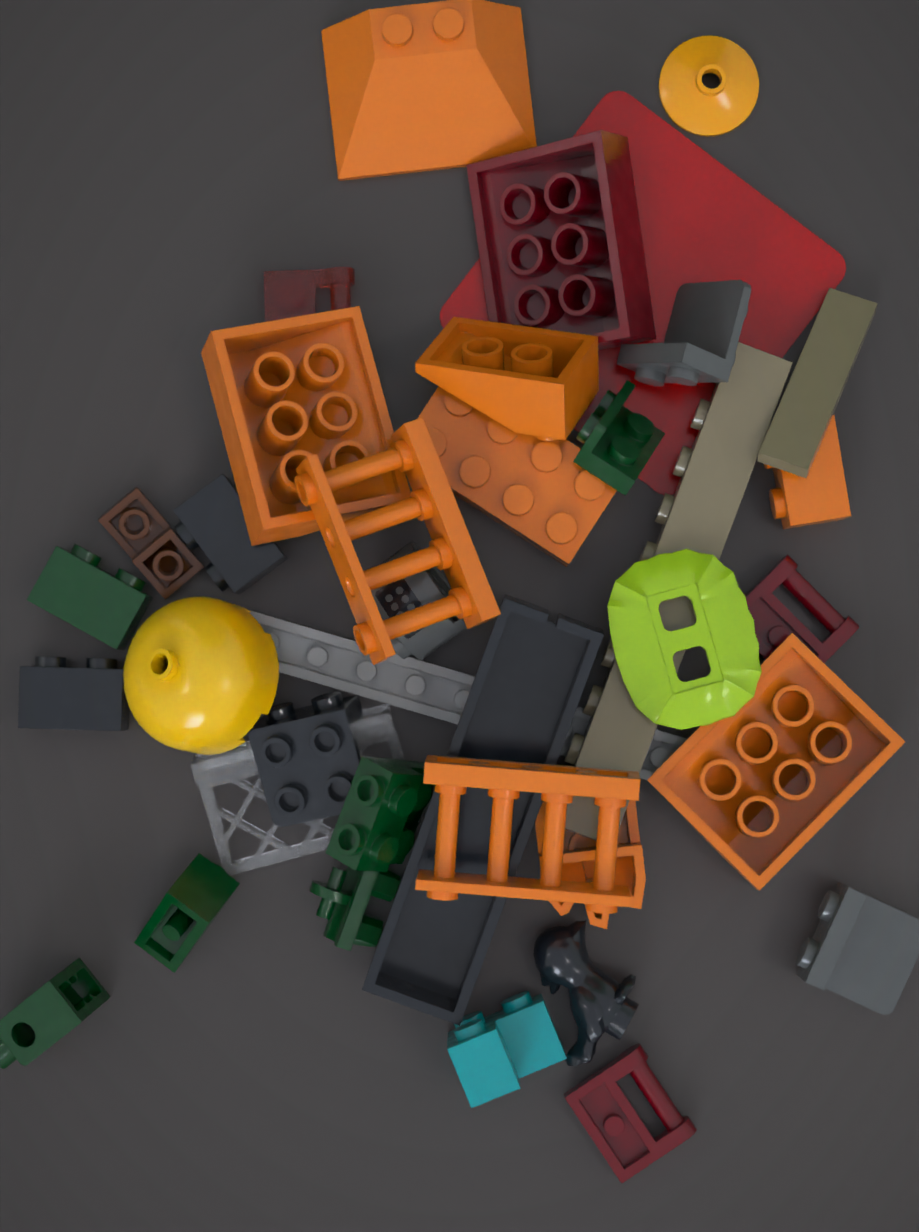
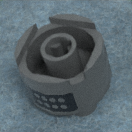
M411 541L381 564L419 551L422 548L417 543ZM434 567L371 590L379 613L382 619L385 620L447 597L451 587L442 571ZM454 616L391 640L395 652L402 659L407 658L409 655H414L416 658L423 660L467 627L463 619Z

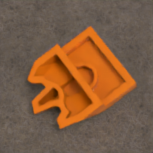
M630 800L618 833L614 885L629 886L631 895L630 907L642 909L646 874L643 848L640 843L636 801ZM542 801L537 818L535 820V832L540 871L546 807L545 801ZM565 829L561 881L593 883L596 852L595 840ZM549 901L560 916L569 913L574 904ZM586 910L590 925L607 929L609 914L594 913Z

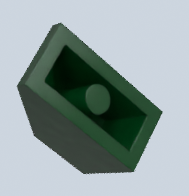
M198 853L165 894L134 943L175 973L240 883L228 875L221 866L212 863L202 854Z

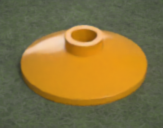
M719 36L695 37L677 46L665 60L659 77V97L668 117L681 129L699 136L722 135L739 127L751 114L759 93L758 72L748 53L735 42ZM708 73L715 74L720 80V85L714 89L707 88L702 83V76Z

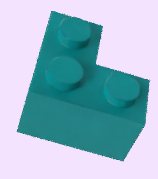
M525 991L511 996L501 1002L503 1010L486 1017L483 1016L482 1011L470 1013L463 1016L460 1026L454 1024L456 1029L448 1032L447 1050L471 1108L520 1089L519 1078L567 1059L564 1047L542 994L531 998L529 991Z

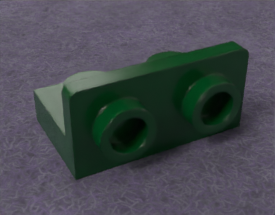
M628 380L618 394L608 390L594 413L591 414L576 437L584 445L573 461L625 496L665 435L647 417L633 413L623 406L636 386Z

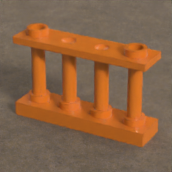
M423 417L404 423L391 435L393 442L388 450L325 472L317 454L306 457L296 468L298 474L295 476L296 491L303 505L311 506L357 625L353 626L356 643L363 655L369 654L373 665L381 663L396 654L391 640L454 616L463 619L467 629L486 623L501 614ZM395 469L402 473L405 472L412 489L410 498L343 521L332 491ZM414 518L425 522L432 539L429 542V547L367 570H362L351 541ZM434 567L444 570L451 587L447 597L382 620L371 590Z
M427 755L424 763L423 784H434V791L439 793L434 870L419 869L415 890L427 891L428 898L442 901L457 900L459 894L582 903L586 904L587 911L601 914H613L618 912V907H630L631 895L629 886L614 885L620 809L626 807L627 800L639 801L641 780L639 772ZM467 787L488 789V796L493 798L487 875L455 872L461 795L466 794ZM520 791L541 793V800L546 802L540 879L508 876L514 799H519ZM573 796L595 797L594 804L599 806L593 883L561 881L567 804L573 802Z

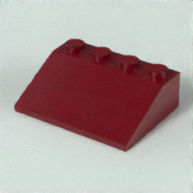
M598 130L466 165L488 320L490 322L598 336V350L619 347L621 344H634L656 339L628 137Z

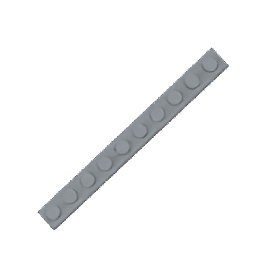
M249 610L264 632L271 634L277 650L280 673L458 725L475 676L412 657L402 659L397 653L387 660L373 665L369 654L363 655L354 640ZM577 706L560 755L566 756L574 733L584 736L591 716L582 713L584 709ZM656 729L639 774L640 778L647 780L688 738Z

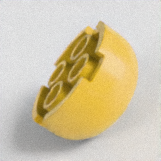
M188 597L161 607L140 626L126 654L123 683L126 700L134 718L152 738L166 746L202 755L221 754L245 742L243 737L252 729L261 714L268 715L278 686V655L271 634L264 632L258 621L250 614L251 611L216 598Z

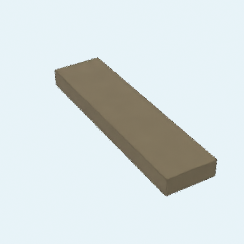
M829 288L758 452L757 462L807 478L876 314L878 303Z

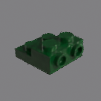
M362 756L325 853L355 871L387 872L390 864H403L405 856L413 846L414 833L424 807L429 803L433 793V784H423L424 762Z

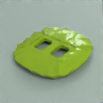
M684 549L673 553L658 554L650 559L635 562L615 581L607 605L614 654L625 686L635 706L655 724L680 730L705 726L734 716L754 697L757 683L762 673L759 661V643L755 634L754 619L748 610L746 597L739 588L732 570L724 566L714 555ZM681 596L688 597L691 600L695 613V624L674 631L666 630L661 620L659 604ZM693 647H702L706 652L710 666L708 676L688 682L679 680L673 662L674 654Z

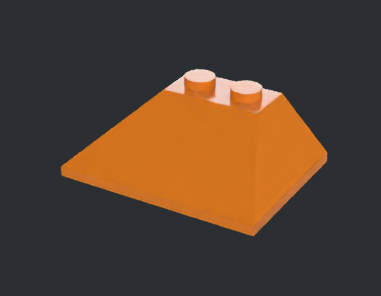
M446 0L368 9L321 30L338 181L467 167L466 165L537 147L520 7L485 0Z

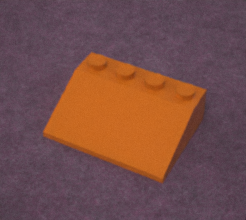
M360 306L214 330L210 332L201 351L251 546L300 537L320 531L311 506L303 505L295 487V476L298 475L296 468L306 457L317 454L325 472L390 449V445L393 442L391 435L394 433ZM395 469L332 491L343 521L410 498V489L405 472L402 473Z
M793 633L760 665L762 673L758 680L754 697L734 716L716 721L710 725L700 726L647 779L693 828L759 891L905 743L882 718Z

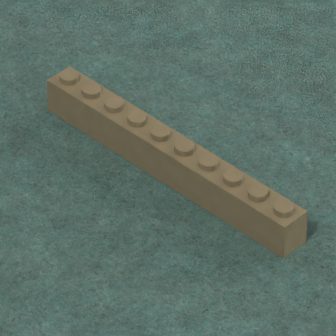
M738 342L735 363L731 369L728 382L716 383L710 401L700 399L690 424V427L698 430L692 449L683 446L672 474L681 478L674 496L667 493L664 494L654 521L663 526L656 543L647 540L639 561L650 559L658 554L673 553L684 549L711 554L718 560L720 559L756 463L758 452L768 431L793 362ZM681 596L659 604L661 620L666 630L674 631L695 624V613L691 600L688 597ZM610 638L600 664L609 668L602 687L593 684L582 713L591 716L584 736L574 733L564 762L570 763L575 767L638 771L640 774L658 724L653 723L635 706L623 681L615 658L612 639ZM686 650L676 652L673 656L676 673ZM573 796V802L567 804L565 829L596 841L599 806L594 804L595 797ZM630 800L626 801V807L620 809L619 828Z

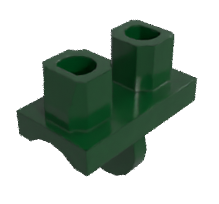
M333 866L327 883L312 880L309 891L322 897L316 915L328 919L323 936L334 941L336 947L351 951L353 944L376 947L383 931V921L378 917L365 913L370 896L391 902L399 887L400 877L390 870L387 872L355 871L350 867L344 870Z

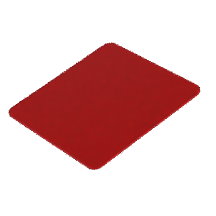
M624 91L609 92L600 100L573 137L598 130L628 137L656 339L634 344L664 343L676 294L681 285L685 283L742 280L751 285V294L748 302V312L744 319L738 342L783 358L820 310L829 288L836 289L844 278L846 263L843 256L633 96ZM480 258L442 306L440 311L442 328L448 324L453 316L489 321ZM621 346L598 350L599 391L573 429L578 433L581 431L608 390L618 394L627 380L635 384V388L623 406L633 413L647 417L656 428L665 433L638 476V479L661 495L665 493L674 495L681 478L672 474L674 466L683 446L692 449L698 430L690 427L691 421L700 399L710 401L716 383H697L696 386L678 383H664V386L648 385L635 380L634 371L617 364Z

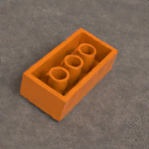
M439 386L418 417H423L453 494L565 567L570 564L617 491L573 462L581 449L570 441L559 439L543 441L533 435L515 433Z

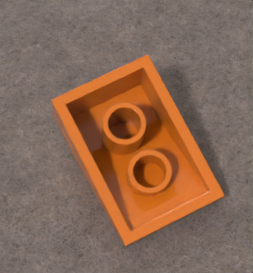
M453 316L415 362V372L515 433L533 435L543 441L566 440L599 391L598 336Z

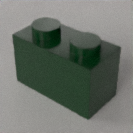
M77 544L73 545L71 551L56 546L27 601L116 650H125L154 598L142 591L146 582L121 568L118 569L115 576L98 567L102 559L100 556Z

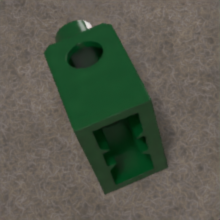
M80 957L0 1020V1068L6 1069L16 1060L21 1065L27 1066L111 997Z

